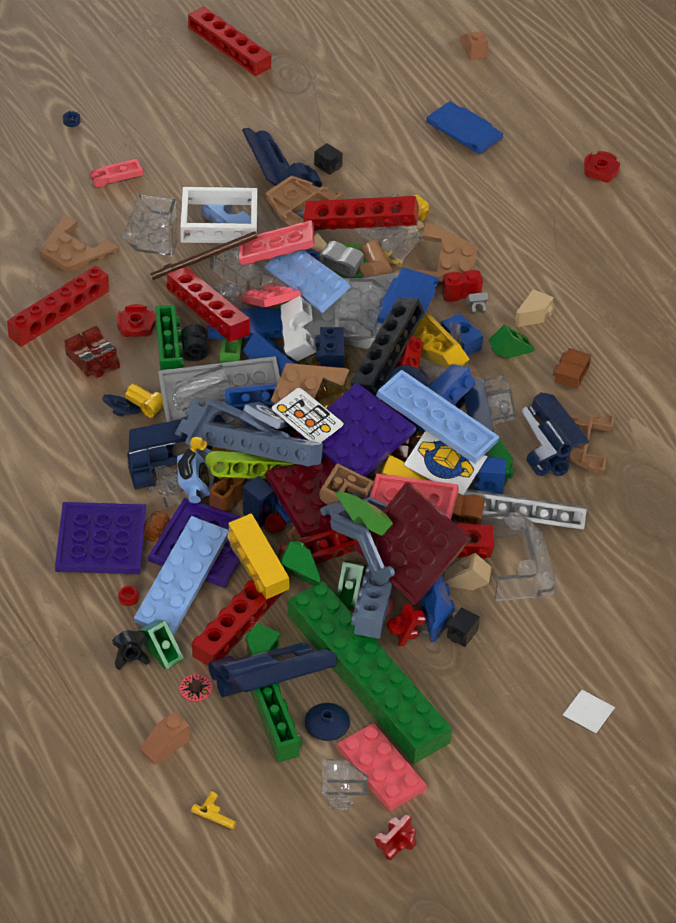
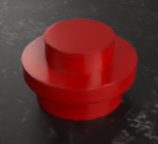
M270 514L265 520V528L269 532L279 533L285 529L286 522L280 514Z
M124 586L118 593V601L124 606L135 605L139 601V592L133 586Z

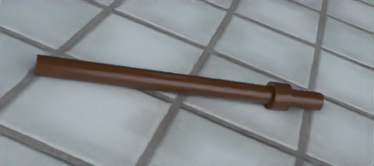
M255 231L177 263L164 265V268L150 273L151 277L155 280L167 275V273L258 238Z

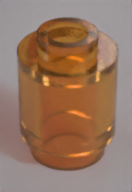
M152 512L144 526V537L147 540L157 542L161 534H163L170 521L165 512Z

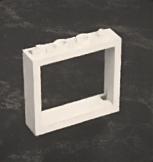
M183 187L180 227L181 242L227 243L255 231L257 233V188ZM188 204L251 205V224L187 223Z

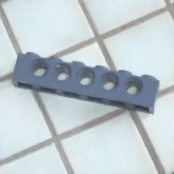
M220 422L203 424L202 440L206 441L209 446L305 466L321 464L323 443Z
M368 564L366 575H364L362 587L360 588L359 599L356 601L351 625H355L354 634L380 639L394 585L390 581L382 585L377 584Z

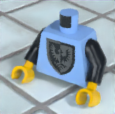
M193 437L190 441L191 448L187 449L184 454L177 456L178 483L189 495L188 500L191 503H199L201 498L210 495L211 487L218 481H221L222 477L214 476L206 466L205 460L196 451L197 449L204 450L207 442L203 441L200 437Z

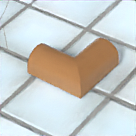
M377 239L360 247L368 262L359 266L364 278L393 273Z
M337 463L322 486L319 496L328 505L336 501L339 502L336 496L337 492H347L351 495L356 494L358 498L366 499L374 481Z

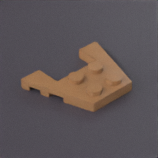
M294 176L288 177L265 193V199L286 226L304 222L303 218L295 213L305 207L306 201H313L316 198L320 200L343 199L342 192L337 191L334 193L329 191L327 187L322 186L319 188L313 186L312 182Z
M65 214L40 249V257L69 273L89 265V262L92 260H102L107 254H117L119 246L105 239L94 249L90 248L69 235L78 227V221Z
M425 221L422 239L439 242L441 247L437 271L417 269V272L438 277V283H442L443 275L446 273H463L468 270H474L478 246Z
M286 363L270 402L275 405L297 388H301L314 399L322 380L342 388L349 369Z
M598 414L591 415L590 418H580L579 415L570 417L589 440L591 429L613 432L616 414H608V417H599ZM589 443L572 448L568 461L604 476L607 457L587 454Z

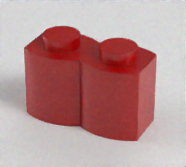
M468 270L463 273L449 272L444 274L442 281L444 301H459L466 299L469 294L482 293L483 279L481 272Z

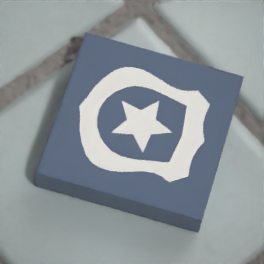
M261 402L246 404L243 409L247 414L275 429L291 426L276 414L272 408Z

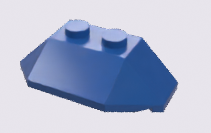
M278 382L242 385L224 389L225 402L227 405L243 411L246 404L261 402L272 408L274 404L270 400Z
M442 575L419 602L425 616V624L431 642H435L446 629L448 619L455 612L454 601L449 599V585L444 583Z

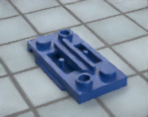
M451 101L431 113L426 119L428 124L479 155L503 139V133L492 127L490 122Z
M402 267L398 277L392 280L381 303L382 309L378 315L377 322L383 324L398 297L418 298L426 313L434 297L439 278Z
M239 309L250 318V335L243 338H251L255 332L273 338L284 337L282 334L281 309ZM208 324L209 339L219 340L225 338Z

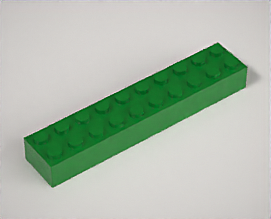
M324 581L288 599L287 616L317 651L326 649L337 654L336 665L332 667L333 670L414 764L450 744L452 727L373 637L354 634L355 625H351L353 614Z

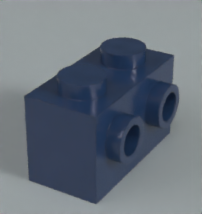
M320 327V335H316V347H320V349H316V361H320V366L344 368V327Z
M258 476L243 486V514L246 516L252 513L256 522L260 523L261 527L265 524L267 517L275 513V492L269 482L264 481Z

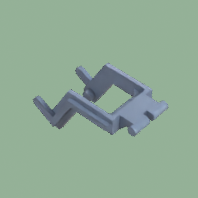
M194 398L185 413L188 416L187 420L182 419L174 433L182 438L183 434L187 435L185 443L188 445V449H190V441L193 437L202 438L203 424L211 423L216 415L224 413L248 424L256 430L290 437L289 434L275 430L246 412L216 399L213 401L207 400L205 406L202 407L199 406L200 401ZM207 448L196 450L204 458H206L208 453L213 452ZM246 478V480H248V481H252L253 479H255V478Z
M370 497L363 499L381 511L387 506V504ZM340 501L333 502L320 509L322 515H331L332 530L359 542L377 584H385L389 581L390 577L395 575L394 569L391 566L384 567L368 528L353 522Z

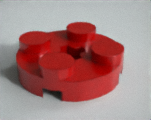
M598 151L594 155L590 153L584 160V174L587 177L602 180L606 183L611 182L612 178L616 177L619 173L620 162L616 160L617 157L609 152Z
M140 304L128 305L121 313L119 311L117 314V327L121 331L122 336L147 337L152 334V330L155 327V314L152 310L151 312L147 310L146 306Z

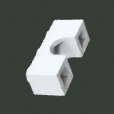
M299 296L281 305L282 334L285 343L284 351L288 356L299 361L316 352L315 336L303 328L304 325L313 321L311 304Z

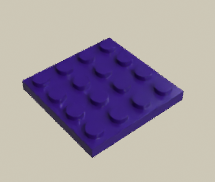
M356 383L327 408L329 412L343 422V426L321 442L323 443L322 455L335 465L338 463L365 477L416 432V426L360 384ZM299 433L301 439L308 440L301 433Z
M184 498L148 555V561L160 566L164 565L191 516L229 530V522L241 517L202 503H191L187 498ZM227 539L205 579L206 582L223 588L227 587L241 563L230 547L229 539Z
M63 502L55 572L141 574L146 504Z

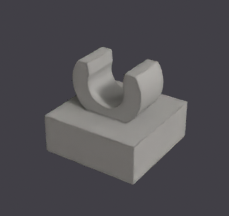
M476 293L467 296L465 299L466 307L471 306L472 314L476 313V306L481 307L482 313L486 311V302L489 300L488 293Z

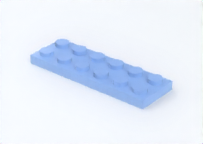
M304 250L294 251L288 255L276 256L264 267L268 273L287 287L292 286L293 289L300 290L301 298L321 313L351 288L346 280Z
M400 370L377 391L376 396L474 464L499 440V436L403 370Z
M191 516L134 616V622L146 626L154 620H166L174 637L226 543L229 530Z

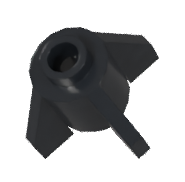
M126 630L114 637L112 640L113 645L118 648L115 666L118 670L126 664V660L134 661L138 659L146 665L150 663L148 656L141 648V645L147 640L145 633Z

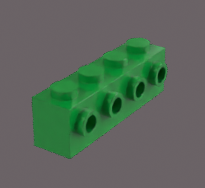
M175 305L155 306L160 371L184 368L183 357H179V355H182V343H178V341H181V329H177V327H180L179 315L176 316Z
M279 683L250 691L277 762L299 757V748L302 747V740L295 731V723L293 717L289 716L287 702L281 696Z

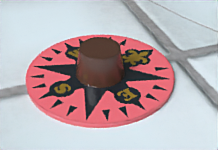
M193 674L181 681L179 690L185 699L198 702L210 696L212 693V683L203 675Z

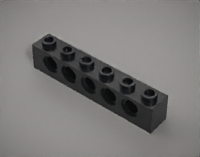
M397 298L354 377H352L351 387L358 383L376 396L377 391L386 384L425 313L418 298Z

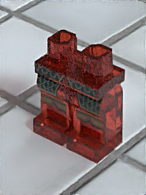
M97 325L81 332L82 336L77 334L64 340L66 355L84 371L87 377L93 375L98 379L104 375V369L109 367L114 371L120 368L117 349L101 335Z

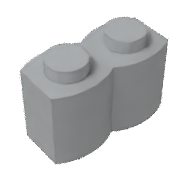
M329 241L320 254L319 262L343 276L354 277L360 269L359 266L363 264L364 253L358 249L346 247L339 242Z

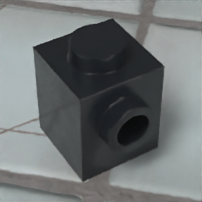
M326 143L314 152V165L331 175L342 167L343 153Z
M461 607L454 617L451 616L447 621V638L454 643L466 647L479 629L480 616Z

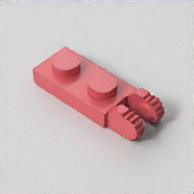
M133 159L92 170L90 177L94 181V186L104 187L108 183L142 176L143 169L138 160Z

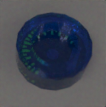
M68 111L63 115V124L67 127H76L81 122L80 114L75 111Z

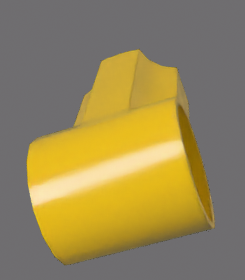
M131 384L128 387L125 399L139 406L147 417L152 418L163 409L161 393L154 392L152 394L137 384Z

